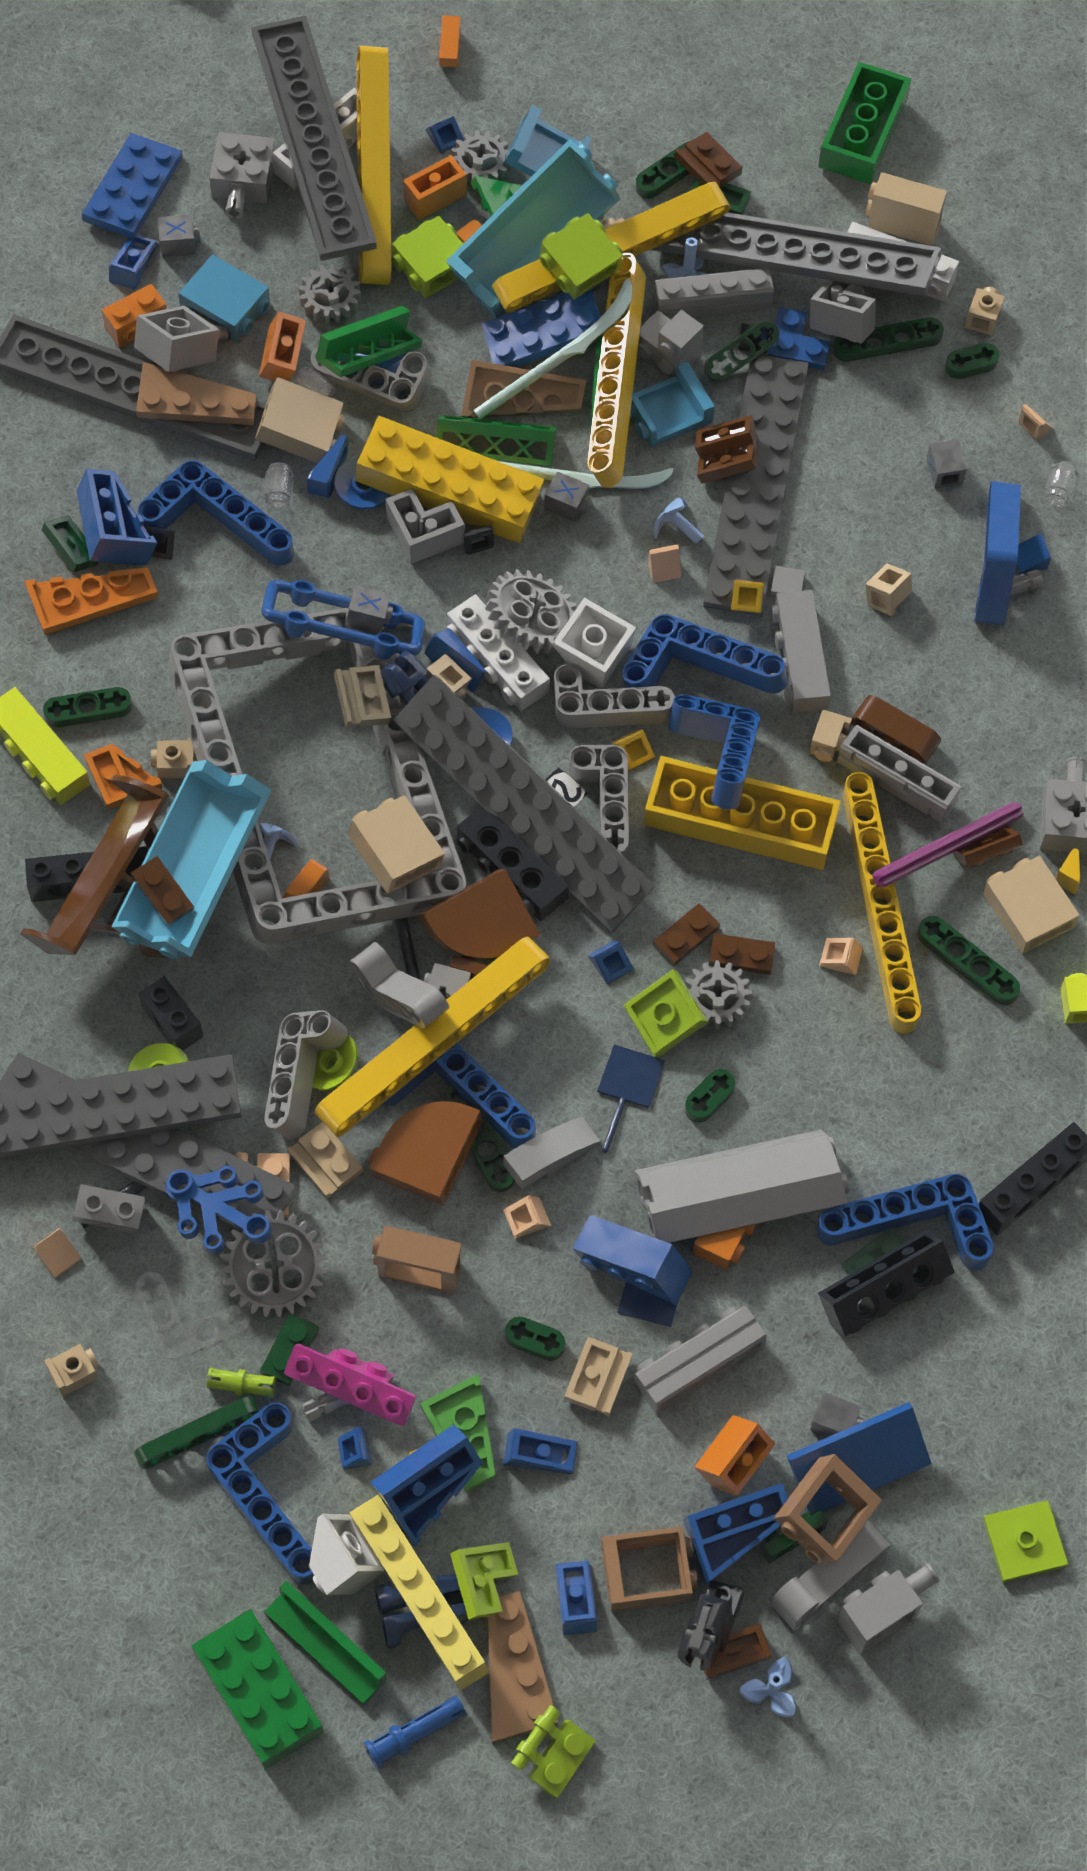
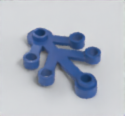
M223 1166L218 1171L197 1176L186 1170H176L167 1178L165 1189L168 1196L172 1200L177 1201L180 1218L177 1228L185 1239H193L199 1233V1226L192 1217L191 1200L201 1205L205 1230L203 1244L208 1253L218 1254L223 1251L225 1242L218 1230L216 1214L244 1230L248 1240L254 1244L265 1243L270 1238L272 1227L265 1216L255 1214L248 1217L226 1204L246 1199L249 1203L259 1202L264 1196L260 1183L251 1180L243 1186L234 1187L238 1182V1175L235 1169L231 1166ZM226 1174H232L230 1179L222 1180ZM219 1183L224 1188H230L213 1193H207L201 1189ZM187 1184L184 1189L178 1190L181 1185ZM251 1189H258L254 1195H248ZM187 1225H193L191 1230L183 1231ZM258 1229H264L261 1234L254 1235ZM212 1240H219L217 1245L209 1246Z

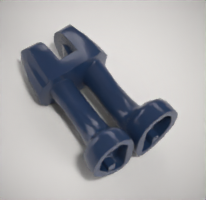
M406 650L397 656L395 664L390 663L381 670L383 682L391 698L400 696L406 705L416 695L412 687L419 692L429 681L426 676L427 669Z
M455 1575L437 1576L436 1586L447 1603V1598L462 1595ZM387 1584L375 1585V1597L379 1614L385 1615L382 1616V1628L386 1646L388 1649L395 1648L400 1645L406 1632L421 1627L412 1612L386 1615L397 1609L407 1607V1604L398 1590L393 1589ZM464 1602L450 1605L461 1625L469 1621Z

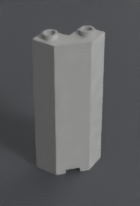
M822 1130L634 1170L640 1201L646 1207L651 1237L667 1243L846 1204L845 1194L849 1193L847 1177L845 1174H841L836 1159L834 1140Z

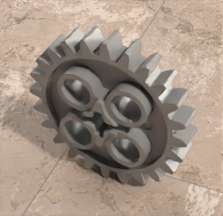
M516 570L513 575L508 571L504 577L499 575L496 581L492 583L485 598L487 602L485 610L491 612L488 620L497 621L494 629H503V638L511 636L513 638V645L521 642L523 643L524 650H527L529 646H533L536 653H539L542 647L547 654H550L552 648L556 650L553 647V642L575 612L577 604L568 602L571 595L561 593L563 586L554 587L552 586L553 579L550 578L545 582L542 579V574L539 573L535 578L529 570H527L524 576L519 570ZM537 596V601H536V604L534 605L533 601H534L535 597ZM531 618V620H533V621H532V623L530 624V626H528V625H529V619Z
M266 1210L264 1216L272 1227L274 1238V1256L282 1261L281 1265L276 1266L279 1291L277 1293L273 1292L272 1271L269 1267L265 1266V1262L270 1261L268 1240L263 1243V1253L257 1258H251L246 1252L250 1241L246 1237L244 1230L240 1233L232 1229L231 1233L236 1239L234 1242L224 1241L225 1245L230 1248V1253L220 1254L222 1259L228 1261V1265L220 1267V1271L230 1274L229 1277L222 1281L223 1284H233L235 1286L229 1295L231 1297L238 1294L242 1295L238 1302L239 1306L242 1307L249 1301L251 1302V1313L254 1314L260 1306L262 1307L264 1317L268 1316L270 1309H274L277 1317H281L283 1307H286L293 1314L294 1303L297 1302L302 1307H305L306 1304L303 1299L305 1295L313 1298L316 1297L310 1288L312 1285H323L316 1276L317 1274L326 1273L324 1268L318 1266V1262L326 1260L327 1256L317 1254L316 1252L324 1246L322 1242H312L317 1232L315 1230L308 1233L304 1232L308 1222L303 1221L297 1226L295 1225L297 1215L292 1214L286 1221L284 1220V1212L279 1210L276 1219H273L270 1211ZM258 1229L254 1235L261 1234L264 1229ZM292 1236L296 1241V1248L290 1254H283L279 1249V1243L284 1237ZM296 1269L300 1275L298 1283L292 1287L285 1286L283 1283L284 1273L287 1270ZM263 1273L267 1277L266 1286L259 1291L253 1290L250 1286L251 1277L254 1274Z

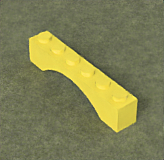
M376 1495L351 1511L350 1515L404 1599L458 1689L462 1691L488 1674L489 1671L485 1661L380 1496Z

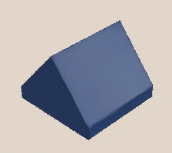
M357 1427L338 1437L343 1470L372 1465L367 1433L362 1427Z

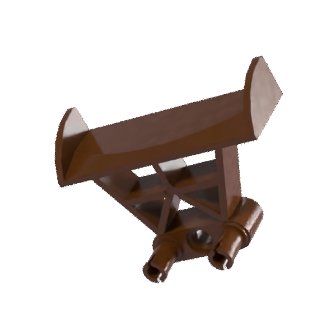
M114 775L111 782L128 794L47 933L23 928L20 935L47 954L76 955L90 930L120 935L121 933L113 929L112 925L134 882L132 877L125 873V870L142 841H144L148 850L150 849L159 831L154 821L169 794L137 779ZM119 885L126 890L107 924L97 923L96 920L115 887ZM139 944L140 950L145 956L168 958L158 950Z

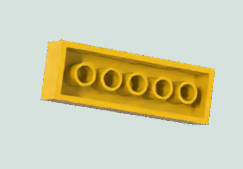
M379 415L357 461L355 481L393 496L413 488L422 507L429 510L452 501L464 523L471 526L492 525L494 535L517 543H521L541 496L544 483L543 478Z
M660 756L645 807L644 826L824 870L841 800L746 777L739 806L730 810L722 809L712 803V794L718 770Z

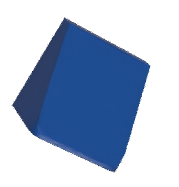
M454 116L425 129L440 153L455 147L457 139L464 142Z
M1042 534L1035 535L1018 544L1016 567L1019 575L1027 574V572L1033 570L1048 569L1051 557Z
M612 941L588 955L606 984L634 970L621 943L618 941Z

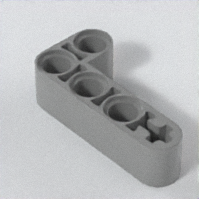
M318 347L313 350L310 357L311 364L322 378L402 411H411L416 408L431 377V367L425 356L415 351L409 352L404 356L396 374L372 365L358 370L357 375L353 378L339 377L316 361ZM336 361L340 365L347 364L345 362ZM413 365H423L420 372L410 373V368ZM375 380H385L382 387L378 389L371 388ZM401 391H411L408 398L404 400L398 399Z
M565 664L558 667L555 671V714L557 722L564 728L662 724L669 721L675 696L671 689L667 687L652 686L583 690L581 672L576 666ZM570 681L574 684L568 686L562 684V682ZM626 705H634V706H636V708H635V709H627V708H625L624 706H626ZM597 706H602L606 709L603 711H597L594 708ZM573 708L576 711L570 713L564 711V709Z
M616 745L577 746L572 749L569 755V775L577 782L599 783L600 833L610 842L611 838H617V849L627 858L629 845L627 753L623 748ZM578 762H586L589 765L586 767H580L576 764ZM617 762L620 765L617 767H611L607 765V763ZM611 789H616L620 791V793L613 795L608 793L607 791ZM610 817H617L620 819V821L610 822L607 819Z
M373 942L349 962L373 1001L376 999L377 1002L375 1003L380 1008L421 1028H426L449 1009L447 1000L437 988L397 970L386 951L376 942Z
M318 1010L292 1013L286 1016L280 1025L264 1121L268 1127L287 1140L297 1139L305 1130L318 1051L338 1048L347 1038L346 1026L328 1012Z
M867 1520L837 1562L816 1563L800 1578H792L774 1595L771 1606L796 1631L803 1625L802 1621L807 1622L828 1603L827 1599L831 1601L853 1582L852 1578L856 1579L884 1555L891 1547V1544Z

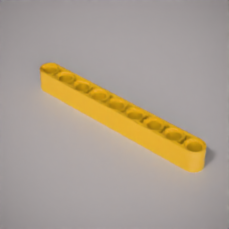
M359 45L356 58L358 184L377 242V249L358 253L360 284L389 286L391 280L388 48Z
M709 182L605 229V232L611 242L615 241L620 246L623 254L630 253L635 257L719 219L730 210V205L716 182ZM540 259L499 277L492 284L495 294L504 310L508 313L562 290L557 283L556 276L551 270L547 271L542 266Z
M630 253L623 254L621 270L610 276L606 311L613 304L625 280L628 278L632 283L633 291L631 302L625 313L603 333L587 461L588 468L600 485L605 488L617 485L623 476L646 284V274L636 258Z
M855 772L850 774L845 782L843 801L889 1021L896 1032L908 1034L913 1032L918 1025L921 1015V1004L895 883L884 888L877 887L874 884L872 875L869 873L890 864L873 781L867 774ZM859 788L863 790L864 793L857 794L853 792L851 789ZM858 816H866V817H868L870 820H869V821H862V820H859L857 817H858ZM871 843L876 848L868 849L863 844ZM875 899H884L888 904L880 905L875 902ZM890 927L894 932L885 933L880 928ZM895 955L900 961H890L886 956ZM895 983L903 984L906 987V989L897 990L892 985ZM907 1012L913 1018L903 1019L898 1013Z
M530 937L522 938L446 999L449 1004L447 1011L426 1028L414 1025L324 1098L316 1107L314 1114L336 1137L346 1134L540 976L549 966L551 958Z

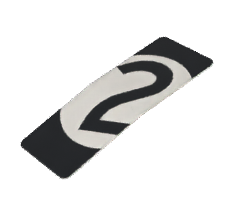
M559 767L545 779L573 807L589 794Z

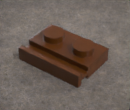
M708 132L686 143L685 147L681 150L679 148L675 150L674 158L701 185L716 182L719 187H722L742 175L743 167Z

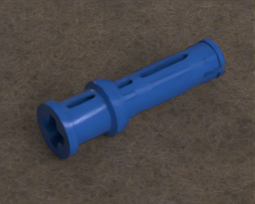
M455 1695L401 1727L398 1725L389 1727V1732L373 1741L366 1740L363 1742V1745L373 1765L378 1770L383 1767L382 1763L400 1753L402 1755L407 1754L411 1745L467 1714L460 1699Z

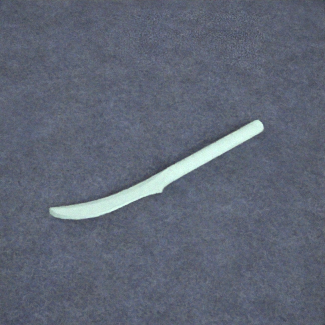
M629 278L625 280L613 304L597 322L568 345L550 356V358L474 409L473 411L480 420L568 358L576 354H584L588 346L617 322L627 310L633 291Z
M501 462L546 480H553L558 471L589 484V489L603 487L593 474ZM673 468L646 475L622 476L621 481L612 488L644 489L658 486L670 479Z

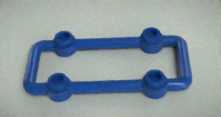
M273 580L266 587L261 609L262 616L270 622L283 625L285 633L289 636L301 637L303 633L309 631L373 647L374 655L384 660L390 659L395 653L401 654L405 650L413 656L418 655L422 650L425 621L417 614L404 611L398 604L388 602V606L393 607L389 625L383 624L382 627L394 629L400 623L412 625L410 644L399 642L398 638L390 633L381 632L371 635L311 620L307 614L301 611L290 610L283 613L274 610L278 592L289 594L292 598V603L299 607H306L310 602L317 601L341 608H348L351 600L350 597L318 590L312 583L304 580H296L293 583Z

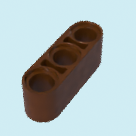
M868 695L852 717L851 724L853 727L856 725L860 726L924 765L941 743V737L936 731L873 695Z

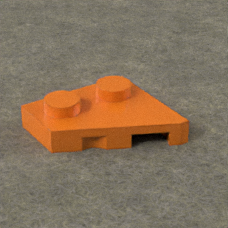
M109 744L84 754L85 762L108 810L122 805L128 795L111 782L114 775L137 779L158 789L163 788L162 782L157 776H151L142 769L141 764L132 758L126 757L123 751L114 744Z

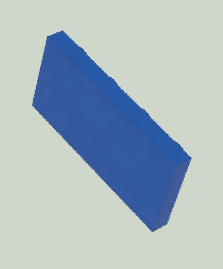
M130 133L82 212V221L135 239L183 157L182 150Z
M590 289L575 300L568 292L562 293L484 322L482 326L493 364L519 367L558 352L589 329L601 318L594 291Z
M909 1402L786 1455L797 1486L819 1457L833 1454L871 1490L932 1464L914 1409ZM824 1481L805 1509L806 1512L810 1511L813 1515L820 1510L823 1512L842 1504L846 1500Z

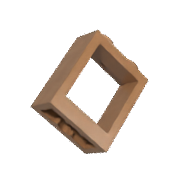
M386 1225L384 1226L382 1236L376 1235L372 1254H374L373 1265H377L378 1276L452 1294L455 1293L462 1266V1243Z
M833 1454L817 1459L773 1519L781 1525V1531L784 1535L797 1541L805 1548L804 1552L809 1559L818 1564L833 1563L838 1561L882 1500ZM824 1481L855 1509L830 1544L800 1516Z
M683 1526L602 1537L601 1547L610 1611L691 1601L692 1590H698L695 1569L689 1570L687 1558L693 1557L690 1536L684 1537ZM674 1544L681 1589L624 1596L618 1551Z

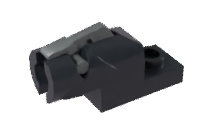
M713 1580L710 1581L706 1595H700L677 1652L678 1658L683 1664L691 1668L694 1658H701L700 1670L709 1669L716 1659L718 1651L724 1652L744 1597L742 1587Z

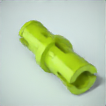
M212 1367L209 1368L207 1374L210 1377L221 1378L220 1381L207 1379V1389L234 1391L235 1395L244 1396V1393L269 1398H273L275 1389L262 1387V1385L276 1386L275 1376L248 1374L247 1370L239 1369L238 1372H232Z

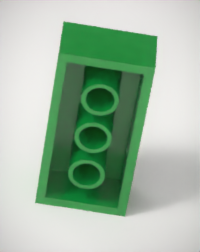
M858 61L821 145L818 168L871 185L907 103L912 78Z
M251 1609L191 1645L195 1656L264 1770L324 1733L321 1722Z

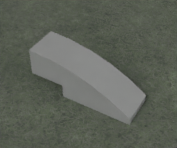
M579 1117L556 1126L504 1155L503 1165L522 1190L544 1175L549 1177L598 1145L601 1141L584 1118Z

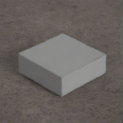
M776 566L770 596L776 597L777 593L802 591L805 570Z

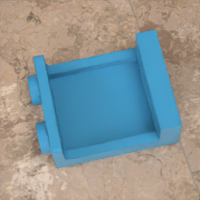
M532 105L522 119L504 162L532 177L569 139L577 146L583 144L591 152V149L588 148L591 137L586 135L583 141L580 142L539 120L542 109Z
M212 255L178 293L180 306H186L191 311L197 310L230 330L231 339L235 342L242 335H247L251 331L254 321L259 315H265L271 305L268 286L215 255Z
M685 362L677 366L676 376L637 393L633 391L630 417H633L636 422V430L642 440L646 439L652 448L712 422L715 406L689 363Z

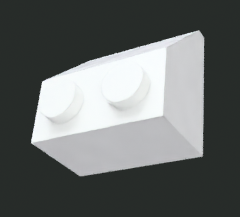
M584 598L553 642V647L567 664L574 665L580 670L583 679L602 689L632 646L636 627Z
M322 1514L317 1518L309 1567L314 1574L313 1581L321 1592L326 1593V1595H353L384 1572L383 1567L350 1515Z

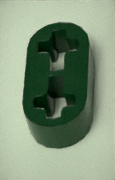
M981 343L952 351L947 356L945 371L950 377L955 379H963L990 372L998 364L999 350L993 344ZM981 354H985L986 357H991L990 361H986L985 358H981ZM954 361H958L959 364H964L963 368H959L958 365H954Z
M717 1069L711 1072L688 1095L685 1103L686 1116L690 1120L699 1123L708 1120L733 1094L735 1087L734 1076L724 1069ZM723 1079L726 1080V1090L719 1088L713 1094L714 1080L721 1082ZM705 1098L708 1099L705 1103V1112L702 1110L693 1111L694 1101L699 1104Z
M520 1316L509 1320L506 1325V1341L515 1349L547 1361L557 1360L564 1353L565 1338L557 1329ZM520 1326H524L525 1333L532 1336L533 1339L521 1336L520 1340L514 1338V1332L511 1330H518ZM550 1338H555L556 1345L559 1348H552L548 1352L545 1350V1344L537 1341V1339L548 1342Z

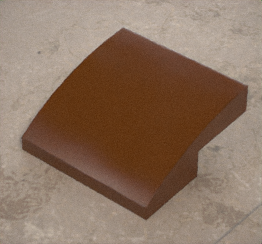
M752 415L697 430L695 450L699 456L697 477L701 484L756 469L757 445Z

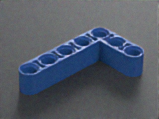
M189 460L181 464L138 506V514H141L144 519V528L145 526L167 529L195 502L271 563L286 565L291 562L294 556L293 539L288 530L197 460ZM170 497H178V498L173 499V500H170V499H169ZM233 512H241L240 514L236 515L232 514ZM150 516H157L156 518L148 519ZM255 529H263L259 532L253 531ZM277 546H285L284 548H281V549H276V548H275V547H277Z
M991 481L989 502L987 503L984 565L975 607L976 615L974 616V621L1005 625L1018 557L1021 485L996 481Z
M668 614L658 615L651 621L622 670L625 688L656 686L673 657L771 694L783 691L788 683L785 662L782 657Z
M690 695L675 696L668 728L680 735L724 744L712 794V803L722 809L730 810L737 808L740 804L755 744L760 715L756 711L745 707Z
M457 1043L381 1104L384 1106L396 1105L430 1075L436 1072L448 1085L451 1084L454 1091L466 1103L467 1101L469 1102L470 1107L473 1106L475 1109L480 1110L482 1117L493 1126L494 1130L512 1148L515 1149L536 1137L535 1120ZM460 1064L464 1066L459 1071H452L449 1069L452 1065ZM476 1085L485 1087L481 1092H473L469 1088ZM499 1106L507 1108V1110L501 1114H497L492 1111L494 1108ZM518 1128H526L529 1130V1132L525 1135H517L514 1133V1131Z
M950 1174L828 1208L821 1214L817 1227V1236L823 1243L837 1245L945 1215L960 1259L968 1269L980 1270L988 1264L993 1252V1242L972 1184L962 1174ZM948 1189H959L963 1196L953 1197L949 1194ZM928 1197L932 1201V1205H921L917 1198ZM889 1205L898 1206L902 1213L891 1214L886 1207ZM863 1213L868 1215L871 1221L862 1223L855 1216ZM962 1217L969 1218L974 1225L965 1227L960 1224L958 1219ZM834 1222L841 1229L832 1232L824 1224ZM969 1248H980L983 1250L984 1256H974L969 1251Z
M271 1403L213 1445L206 1456L207 1465L213 1478L291 1579L298 1584L306 1585L313 1582L314 1574L312 1570L300 1573L294 1567L300 1560L310 1561L312 1549L248 1468L250 1464L291 1433L292 1420L288 1408L280 1403ZM274 1416H280L285 1419V1423L278 1428L268 1425L269 1420ZM248 1436H254L258 1439V1443L252 1448H245L241 1445L242 1440ZM221 1456L231 1459V1463L225 1468H217L214 1466V1463ZM240 1482H247L252 1485L251 1489L245 1494H238L234 1491L235 1486ZM260 1508H268L272 1511L270 1517L266 1520H258L254 1517V1514ZM285 1533L292 1537L291 1542L286 1546L280 1547L274 1543L275 1538L280 1534Z

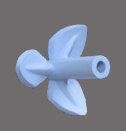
M692 237L686 240L683 266L675 263L662 265L661 269L668 277L677 278L706 274L695 271L703 267L704 259L696 258L697 240Z
M676 498L665 508L664 512L658 516L654 526L655 539H657L661 527L666 522H672L695 544L704 535L678 512L688 506L684 498Z
M258 823L261 833L264 834V843L269 859L271 858L275 843L279 839L285 840L294 847L298 846V842L288 831L276 825Z
M783 1657L770 1666L767 1671L769 1680L767 1685L759 1679H751L740 1687L741 1695L749 1702L760 1704L770 1696L771 1710L775 1714L787 1718L795 1715L796 1704L792 1695L780 1691L781 1687L790 1683L792 1677V1666L788 1657Z

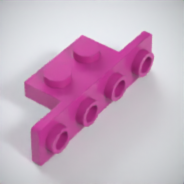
M296 1344L293 1347L284 1371L285 1375L399 1426H404L407 1423L416 1400L414 1394L391 1385L395 1375L387 1372L388 1369L384 1365L376 1362L366 1363L357 1359V1354L347 1349H334L326 1356L301 1344Z

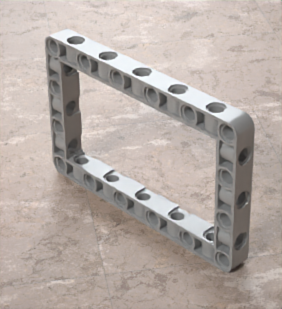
M348 608L307 614L311 620L376 635L344 626ZM263 621L177 636L171 644L168 668L197 760H208L228 774L235 776L242 775V771L209 670L225 667L229 670L263 664V661L279 658L289 660L321 654V651L343 648V650L351 653L355 667L379 665L381 671L391 663V660L376 657L373 647L309 631L303 633L302 636L305 638L292 637L285 633L283 625ZM385 684L384 688L391 720L389 724L374 725L372 727L382 755L386 756L391 771L389 777L396 798L405 795L429 831L434 835L433 837L445 853L439 869L389 894L386 893L377 880L282 899L257 821L233 869V874L252 934L259 942L273 944L416 916L465 889L466 878L421 747L393 721L406 704L400 696L391 698ZM196 706H202L205 709H199ZM213 759H220V760H222L223 762H217V761H214ZM246 866H254L258 870H251ZM443 886H449L453 890H447ZM384 897L392 898L395 902H389ZM324 909H331L335 913H328ZM264 920H270L274 922L275 925H268L264 922Z

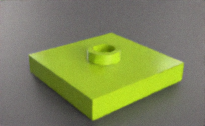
M674 969L623 1005L653 1056L657 1058L708 1023V1020L679 973Z
M1048 1500L983 1516L982 1519L1002 1583L1068 1566Z

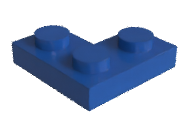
M779 306L775 323L779 330V339L775 345L769 348L768 356L808 362L809 368L824 370L830 341L803 336L808 312Z

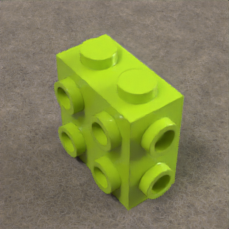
M587 213L580 218L574 217L565 228L559 232L549 233L542 240L539 259L542 266L547 271L551 270L556 276L557 283L562 291L568 292L575 300L621 270L623 252L615 241L611 242L607 237L600 221L594 220Z
M437 216L432 220L423 222L417 229L407 235L399 236L392 243L393 256L391 261L397 271H403L408 277L411 287L415 291L419 290L427 299L458 280L452 273L446 260L464 243L457 237L453 226L450 223L446 224L440 216Z

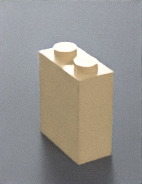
M881 172L878 182H872L868 194V199L870 200L865 212V216L869 217L868 227L933 246L941 225L947 191Z
M277 377L270 390L255 439L319 463L337 441L333 438L335 431L339 432L345 415L340 414L343 402Z
M405 795L395 800L393 798L386 799L378 808L370 812L364 810L352 818L347 834L387 894L439 869L445 855Z
M1040 855L1031 860L1025 858L1015 864L1012 870L1006 873L1002 871L997 872L987 880L983 895L1022 954L1075 928L1080 915Z

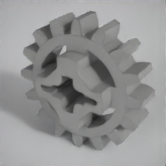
M476 130L474 137L466 133L464 134V142L456 140V148L451 149V155L467 174V183L472 181L474 176L498 180V177L502 179L507 178V171H511V165L504 162L509 151L508 142L500 143V135L492 138L490 137V131H486L485 135L481 136L479 131Z
M331 264L328 270L323 265H320L319 272H315L312 269L309 270L310 278L302 277V286L298 288L300 306L305 308V314L310 315L313 313L314 321H318L323 317L325 324H329L330 318H335V321L340 323V316L342 315L349 319L351 317L350 310L357 311L358 302H361L360 282L355 281V274L349 273L346 275V267L343 266L338 271L335 269V264Z
M716 960L714 967L710 968L705 962L702 965V972L693 969L692 979L686 978L685 985L708 1020L704 1027H707L710 1022H714L716 1029L720 1028L721 1022H725L728 1027H732L733 1018L741 1021L743 1019V1011H749L750 1002L748 1000H751L752 990L747 988H749L750 981L749 979L741 980L743 972L741 969L732 972V963H728L725 968H721L720 962ZM715 992H720V997H715ZM729 1005H734L732 1008L724 1011Z

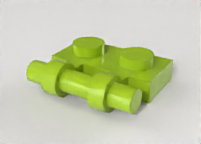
M549 1705L543 1716L538 1715L533 1725L535 1728L525 1742L521 1741L516 1748L518 1753L512 1760L511 1765L519 1771H523L528 1762L533 1764L534 1767L527 1778L547 1794L558 1799L596 1740L571 1720L565 1719L558 1729L554 1723L561 1712ZM545 1736H548L552 1740L541 1755L538 1753L537 1748Z

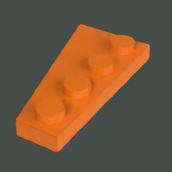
M148 567L109 571L108 575L93 576V573L81 574V578L63 579L62 576L52 577L50 581L36 582L35 579L24 580L44 635L159 598Z

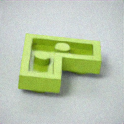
M510 1543L464 1548L450 1553L468 1619L495 1616L503 1612L494 1581L510 1579L518 1575Z

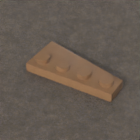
M471 360L461 417L478 418L473 411L530 370ZM547 373L485 417L581 411L586 380Z
M143 362L136 408L137 418L254 425L257 406V395L255 393L181 372H167L162 367Z
M520 1591L500 1596L499 1600L503 1612L488 1617L492 1744L531 1733L535 1728L533 1723L538 1715L543 1716L549 1705L554 1707Z

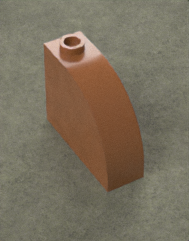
M506 869L495 871L418 914L428 934L441 947L453 954L475 959L499 957L522 938L530 937L533 940L541 936Z
M448 1101L427 1103L410 1110L391 1126L380 1147H376L372 1151L368 1163L371 1173L379 1180L444 1206L483 1124L484 1119L480 1110L461 1103Z

